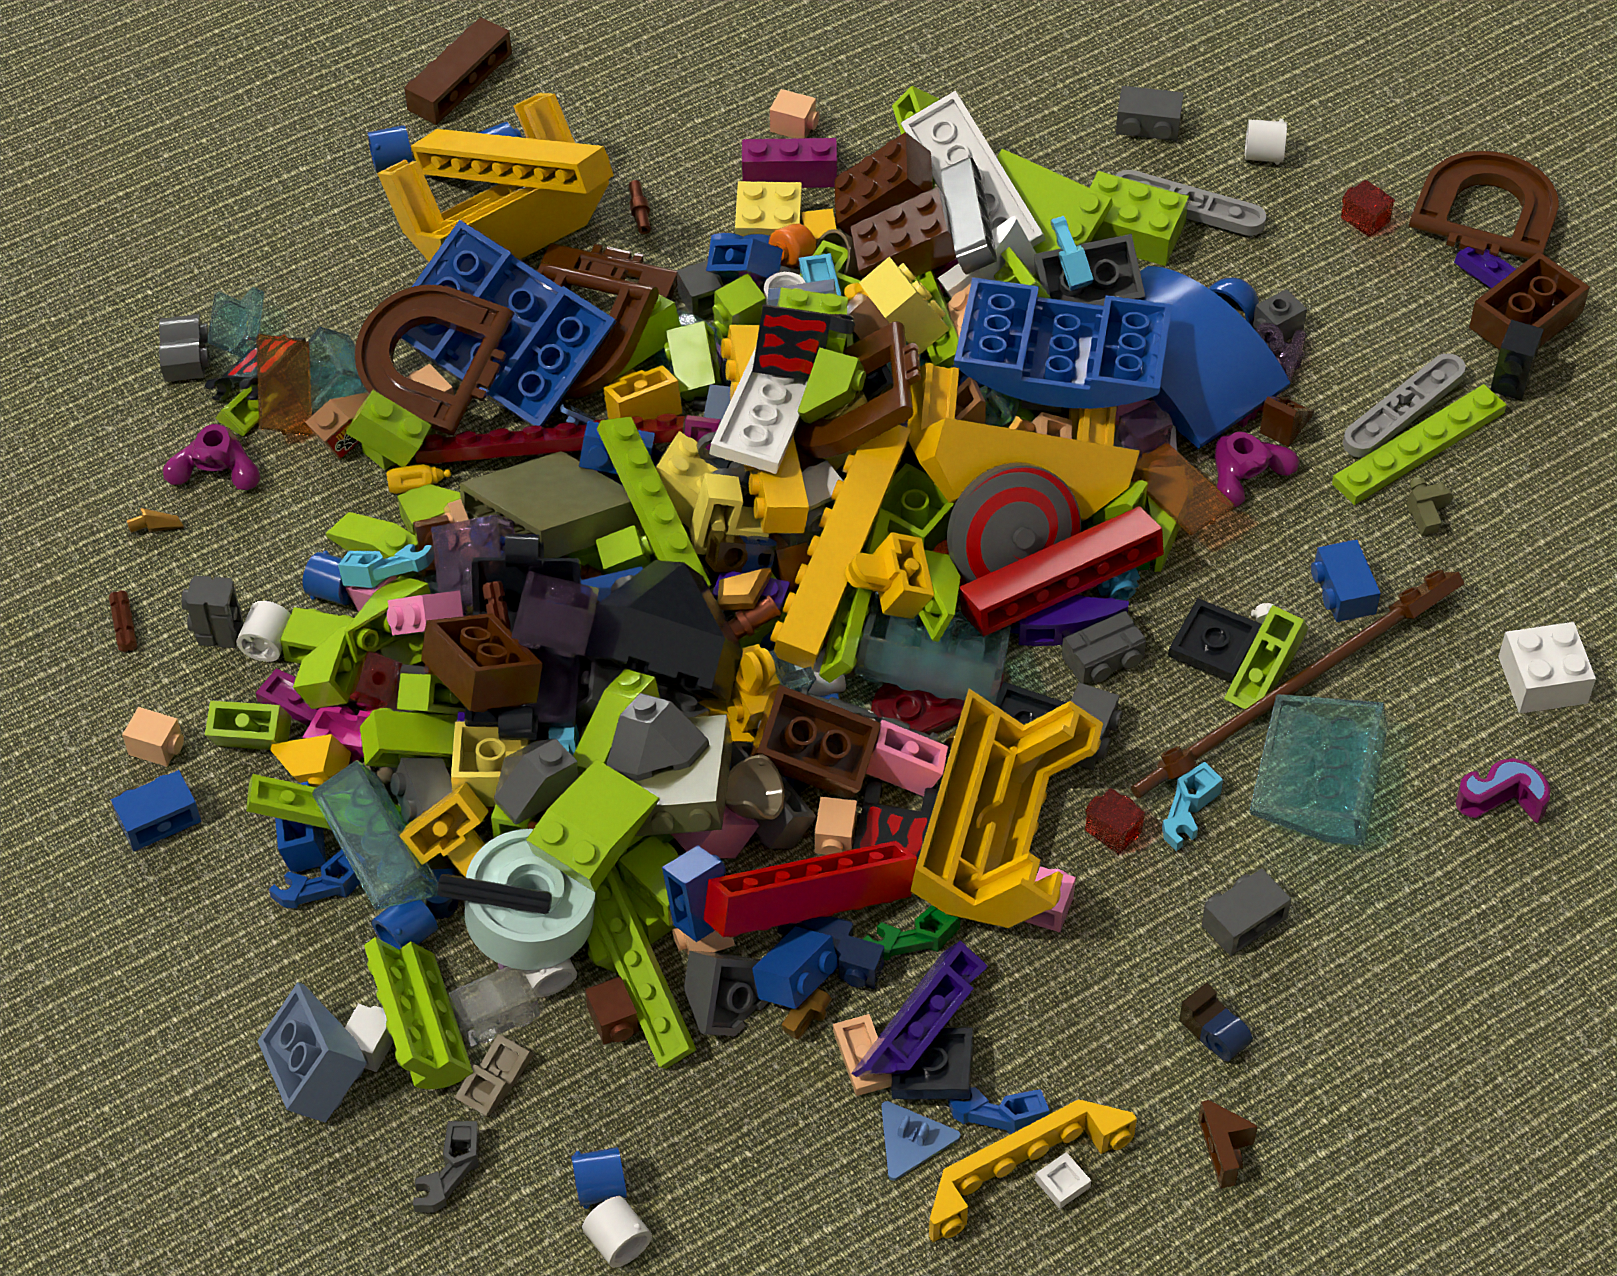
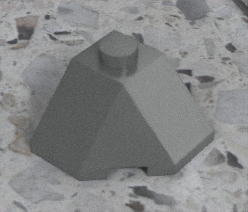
M640 693L619 716L606 765L629 779L640 781L653 777L651 771L673 765L674 771L690 767L707 748L709 740L671 701Z
M557 739L535 741L504 758L494 796L495 803L515 825L549 808L578 779L577 760Z
M689 951L684 990L700 1033L736 1036L746 1026L744 1021L756 1009L762 1010L769 1003L758 998L752 968L760 959L724 953Z

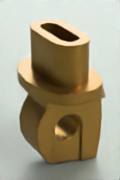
M816 988L796 1009L792 1008L781 1024L784 1033L799 1039L806 1032L812 1019L823 1021L827 1015L825 1009L832 1000L830 995Z

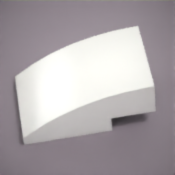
M1015 216L992 230L997 262L967 275L963 272L960 265L957 264L938 277L950 300L957 292L966 288L972 282V278L995 280L994 275L1006 262L1001 253L1008 247L1016 253L1032 274L1035 275L1034 254L1036 252Z

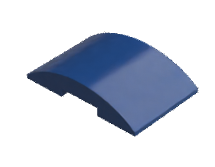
M461 220L458 221L412 286H447L507 307L515 313L497 348L500 351H504L507 356L504 362L493 360V362L500 364L501 368L490 390L479 387V389L486 391V399L531 426L537 425L542 427L617 322L616 319L564 286H559L515 258L510 251ZM434 323L416 326L400 338L404 343L460 382H462L483 341L482 339Z
M1149 265L1140 271L1145 298L1139 300L1172 304L1160 392L1152 397L1154 399L1152 405L1158 409V414L1170 425L1176 426V430L1197 448L1200 449L1264 405L1267 396L1276 397L1289 388L1290 381L1268 345L1255 329L1224 299L1201 283L1174 270Z
M972 278L954 359V366L970 378L995 391L1017 399L1064 408L1091 409L1114 407L1142 401L1159 394L1172 304L1106 295L1104 306L1038 297L1039 286Z

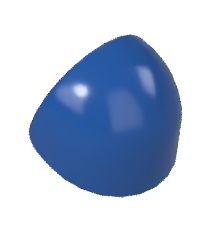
M1230 277L1221 279L1209 287L1217 295L1223 293L1234 299L1245 313L1246 321L1253 326L1255 307L1259 304V299L1256 291L1250 284L1242 279Z

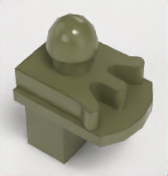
M1415 477L1410 482L1411 493L1406 502L1409 513L1413 515L1421 536L1437 533L1442 522L1436 509L1448 505L1453 500V493L1449 488L1445 489L1443 482L1427 486V482L1423 478Z

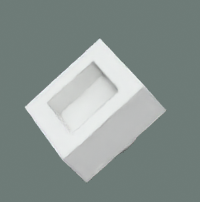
M1067 1152L1035 1174V1181L1059 1209L1091 1187L1090 1178Z

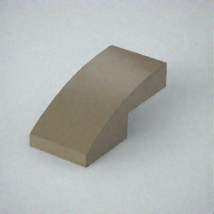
M498 1034L479 1066L473 1065V1073L466 1077L454 1098L489 1117L512 1089L534 1054Z

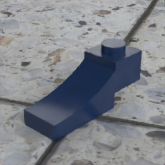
M820 916L806 919L796 924L788 923L778 926V933L785 936L795 926L831 935L837 955L839 979L844 980L853 987L875 989L884 966V945L853 937V922L832 916Z

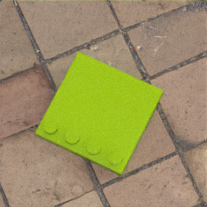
M1001 149L997 159L1046 239L1033 247L1036 254L1061 249L1058 247L1056 234L1051 226V220L1064 216L1075 245L1090 243L1114 204L1112 198L1005 149Z

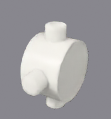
M1263 603L1258 605L1255 610L1251 611V616L1256 617V622L1263 624L1273 604Z

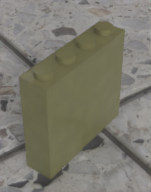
M562 451L460 483L461 501L470 520L505 540L506 534L540 535V542H544V558H558L596 545L597 539L633 525L638 530L643 529L624 486L596 470L579 467L580 461Z
M727 714L687 717L709 740L707 748L690 767L674 771L672 765L651 771L653 776L651 778L640 781L630 779L660 799L634 837L722 830L733 746ZM587 726L582 727L581 738ZM578 771L579 778L582 775V772Z

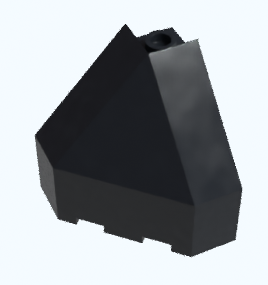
M655 560L597 604L583 656L604 669H628L655 677L656 683L659 685L680 686L699 699L730 702L743 650L704 577L685 562Z

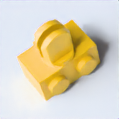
M663 365L646 372L643 370L635 372L631 369L609 383V386L603 387L608 419L637 416L644 420L655 419L659 415L668 413L675 414L676 416L682 414L678 380Z
M891 532L873 554L857 553L845 569L846 578L853 587L878 592L882 612L886 615L914 619L935 596L922 538Z
M759 644L742 648L743 653L730 702H727L728 713L731 719L737 722L742 733L757 728L759 721L762 719L769 695L781 684L771 654L767 649L761 648Z
M465 782L410 822L399 836L422 865L441 853L443 857L447 855L458 871L466 877L473 857L485 845L473 828L483 821L489 811L467 782Z

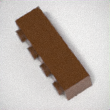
M480 17L471 26L467 27L464 33L452 44H449L434 61L430 62L418 76L408 82L404 88L407 110L437 125L512 54L510 31Z

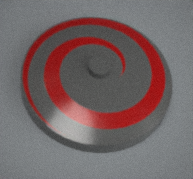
M1021 462L996 466L974 479L956 501L947 530L949 556L961 578L967 584L1080 533V510L1070 488L1050 471L1034 464Z

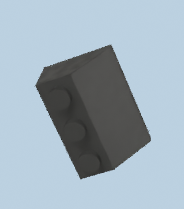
M1132 234L1080 244L1085 251L1093 276V283L1072 291L1069 289L1058 252L1063 251L1062 248L1034 254V268L1037 280L1052 299L1104 306L1106 295L1137 300L1145 298Z

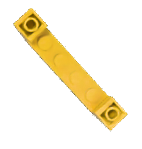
M1078 1099L950 1165L943 1170L930 1215V1239L932 1242H935L942 1237L946 1239L952 1238L959 1234L967 1225L968 1206L960 1194H972L981 1187L983 1182L995 1176L1001 1178L1008 1175L1015 1169L1016 1165L1027 1159L1036 1160L1041 1158L1052 1146L1062 1141L1069 1143L1082 1134L1083 1130L1086 1131L1101 1154L1112 1148L1114 1150L1122 1149L1132 1141L1135 1135L1136 1116L1133 1112Z

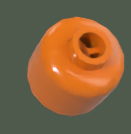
M790 224L779 228L769 238L768 244L783 249L781 265L792 269L799 267V258L813 256L816 251V241L813 233L802 224Z

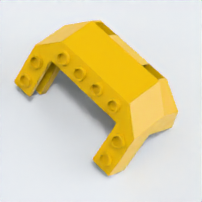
M538 93L513 106L526 138L575 143L555 94ZM403 160L377 173L402 232L429 262L459 220L510 251L515 258L520 260L586 226L609 185L608 179L588 194L497 184L440 213L418 161L408 163L407 160Z
M925 363L920 366L922 379L911 385L914 414L908 419L907 428L911 429L908 441L920 465L949 503H956L965 488L987 470L999 465L1018 462L1040 466L1064 481L1077 501L1081 521L1088 519L1129 488L1140 451L1113 446L1117 406L1091 409L1069 408V419L1072 420V439L955 419L959 368L934 366L932 363Z
M969 688L915 869L911 892L948 915L1010 928L1055 907L1061 896L1060 887L1063 874L1057 871L1035 882L1040 859L1030 853L1031 842L1039 826L1037 820L1041 806L1047 797L1046 787L1049 776L1063 769H1068L1086 757L1093 756L1101 744L1100 735L1103 723L1069 701L1023 725Z

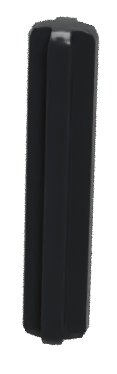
M448 874L441 875L437 888L440 897L540 914H548L552 904V893L548 891Z

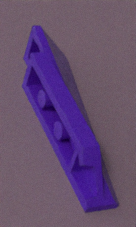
M961 940L945 950L851 1074L855 1077H861L865 1074H904L910 1070L974 989L969 983L988 966Z

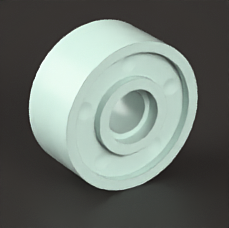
M533 829L510 831L490 840L473 857L466 874V878L552 893V904L548 914L465 901V923L475 945L495 962L521 970L549 968L573 956L583 946L591 932L596 892L588 889L532 853L526 839Z

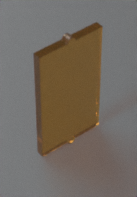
M258 334L256 336L259 429L279 431L283 435L292 433L310 436L312 430L305 423L312 416L309 342L290 339L284 334L280 337Z
M1168 442L1149 454L1143 453L1142 458L1136 462L1131 480L1133 482L1140 480L1148 482L1147 495L1190 536L1208 524L1214 525L1216 519L1234 508V503Z

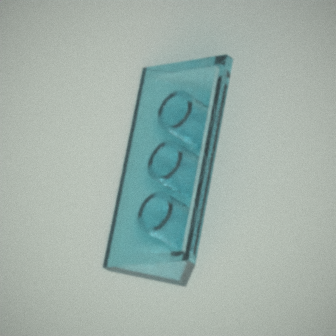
M356 760L314 789L312 795L375 910L439 896L437 892L438 881L428 863L426 862L422 865L399 836L405 829L406 824L378 775Z

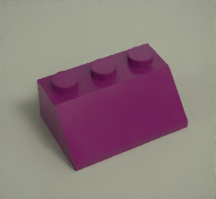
M836 138L742 139V181L801 182L802 188L835 187L834 179L837 177Z

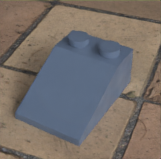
M297 982L258 1039V1044L286 1109L325 1123L333 1111L341 1105L344 1095L353 1082L361 1076L364 1066L367 1064L356 1039L304 984Z

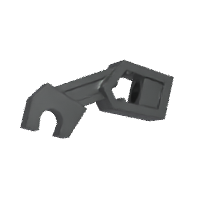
M448 1121L443 1150L445 1167L440 1173L437 1171L416 1178V1190L428 1191L430 1193L425 1198L414 1197L413 1207L415 1212H436L447 1206L446 1200L471 1170L479 1168L480 1133L477 1121ZM454 1150L468 1151V1153L459 1155L456 1158L453 1155Z

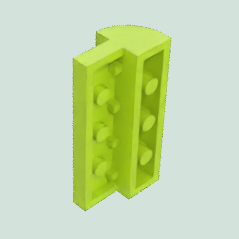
M377 937L371 939L364 945L369 960L367 966L374 976L378 989L376 995L383 1006L387 1018L386 1028L392 1035L397 1050L395 1057L402 1068L410 1071L414 1086L421 1089H440L454 1085L470 1076L473 1070L435 954L411 941L401 949H397Z

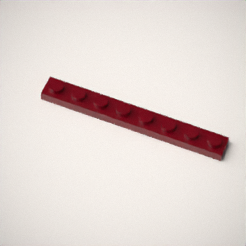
M668 413L659 415L655 419L643 420L641 417H632L637 430L655 433L653 444L672 442L679 431L683 434L685 432V416L676 417L675 414ZM567 422L561 423L555 428L542 429L541 426L534 425L525 427L521 431L509 432L508 429L500 428L492 430L488 434L476 435L475 432L467 431L461 432L454 437H442V435L438 434L428 435L415 453L416 464L582 450L587 425L576 426L575 423Z

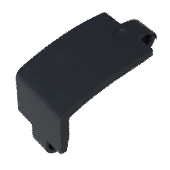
M506 534L505 558L475 557L472 559L473 615L487 614L486 604H488V599L484 598L483 585L489 582L501 581L505 596H502L507 604L511 626L510 631L543 663L537 703L522 704L520 707L491 708L485 712L469 711L465 706L464 719L466 726L498 727L499 740H537L538 727H575L582 628L581 561L578 558H544V542H540V535Z

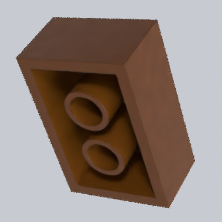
M905 132L894 140H890L873 154L866 156L849 170L842 172L834 179L836 226L852 237L850 226L910 200L921 193L932 190L931 151Z
M939 187L921 193L910 200L850 226L858 270L863 278L888 257L898 267L904 263L915 277L957 259L946 199Z
M1538 252L1475 301L1469 328L1500 350L1512 319L1544 329L1540 348L1583 313L1590 286Z
M493 613L426 620L421 660L469 711L485 712L491 708L520 707L522 704L537 703L543 663Z
M779 684L768 697L749 757L765 755L774 763L780 774L850 799L861 789L881 723Z

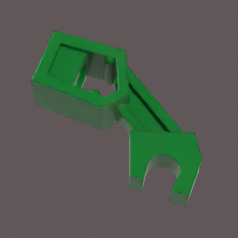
M931 905L914 919L913 930L901 932V929L881 922L877 925V934L884 939L874 941L867 935L863 940L884 945V960H890L891 956L924 949L938 952L960 929L961 917L948 915ZM932 926L936 931L934 933L926 929Z

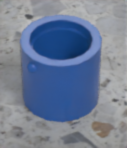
M405 125L367 132L376 172L383 171L403 160H407L408 163L413 161Z
M327 550L323 551V553L316 552L311 556L303 574V589L312 600L319 598L341 605H349L353 602L345 589L347 586H343L338 567L343 558L330 555Z
M406 892L372 920L373 929L379 939L397 949H401L410 941L419 945L438 929L437 921L429 908L411 892Z
M618 1147L583 1154L580 1151H576L571 1156L580 1206L588 1209L591 1204L601 1203L612 1197L621 1196L627 1198Z

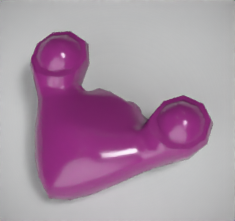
M219 424L205 426L197 434L195 440L168 459L163 466V478L171 485H182L188 481L195 466L198 469L216 472L231 469L232 482L240 490H249L256 487L261 479L259 469L248 457L234 432L230 428Z
M1235 432L1232 435L1220 437L1217 441L1215 452V465L1218 475L1215 492L1217 500L1226 507H1238L1245 501V491L1240 483L1241 479L1253 478L1263 472L1267 466L1277 474L1288 476L1298 469L1300 461L1297 453L1287 447L1259 441L1255 436L1245 432Z

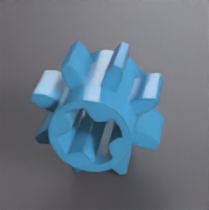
M1133 568L1096 586L1101 596L1108 595L1109 598L1127 600L1135 594V588L1139 587L1137 580L1140 579L1137 569Z

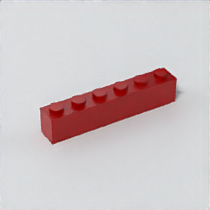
M1138 506L960 586L962 614L984 637L1164 555L1162 527Z
M891 841L708 879L703 920L723 938H731L756 930H769L774 926L800 923L806 919L820 916L829 917L838 912L861 910L866 906L879 903H892L898 899L911 897L917 857L899 842Z

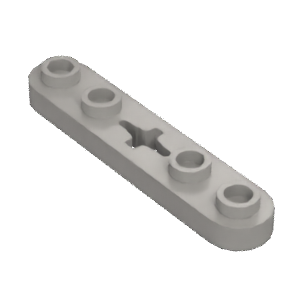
M1122 170L1115 175L1189 196V200L1194 202L1188 205L1187 219L1250 236L1261 233L1265 228V210L1256 204L1135 170Z
M1448 353L1435 357L1345 430L1343 439L1345 451L1354 457L1361 458L1387 443L1461 383L1466 368L1464 361L1460 357ZM1411 401L1410 407L1405 405L1398 409L1399 403L1404 405Z

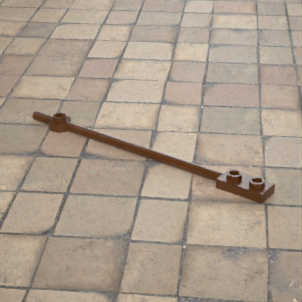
M1441 569L1426 575L1423 584L1418 587L1408 588L1398 595L1399 600L1388 607L1390 612L1189 748L1181 750L1180 746H1176L1162 753V760L1157 764L1158 768L1131 786L1134 796L1141 798L1164 781L1187 773L1196 765L1195 760L1403 619L1417 617L1465 583L1460 573L1443 572Z

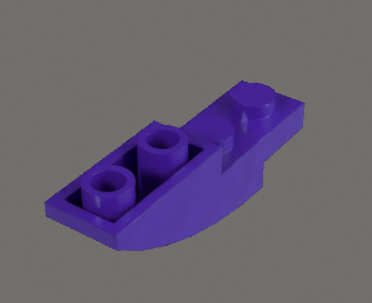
M1076 594L1059 602L1058 605H1052L995 632L1019 634L1018 645H1063V638L1121 612L1126 611L1128 614L1129 601L1117 600L1115 598L1085 597Z

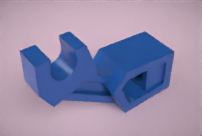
M346 845L321 866V877L308 879V877L288 871L284 878L286 884L291 887L287 890H281L274 884L269 888L270 897L285 908L296 909L299 904L333 895L346 898L370 874L367 860ZM340 873H342V874L344 875V876H341L340 879H339V878H335V877L338 876Z
M976 1087L971 1088L969 1101L963 1102L958 1099H948V1105L953 1118L962 1124L971 1122L1003 1129L1010 1134L1050 1114L1041 1089L1005 1096L1000 1105L989 1103V1100Z

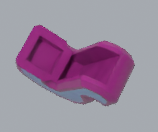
M1510 758L1499 760L1492 765L1486 779L1480 778L1477 771H1471L1461 779L1455 802L1457 809L1463 815L1477 818L1515 797L1525 812L1534 822L1538 823L1545 816L1551 789L1547 779L1537 768L1527 761Z

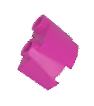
M342 705L319 708L302 738L332 734L351 752L349 765L358 764L360 759L364 757L360 726L373 710H360L356 716L350 708Z

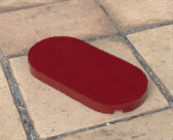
M973 650L955 651L883 684L875 694L871 711L878 717L894 718L908 723L910 728L929 735L932 732L939 733L959 723L969 688L993 704L1003 683V671L997 661L987 654H973Z

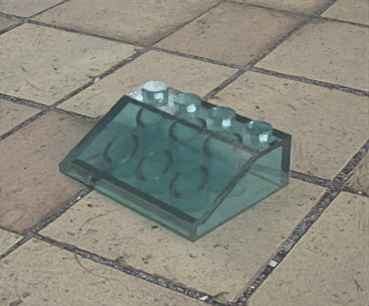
M875 591L854 675L863 677L865 680L873 683L882 681L895 684L904 690L913 691L917 689L930 692L944 699L952 697L965 700L970 688L995 705L1004 670L1011 624L983 637L962 614V611L955 610V615L940 641L935 642L932 641L919 614L914 619L883 614L879 594Z
M1276 694L1251 802L1250 814L1325 842L1364 846L1388 730L1384 702Z

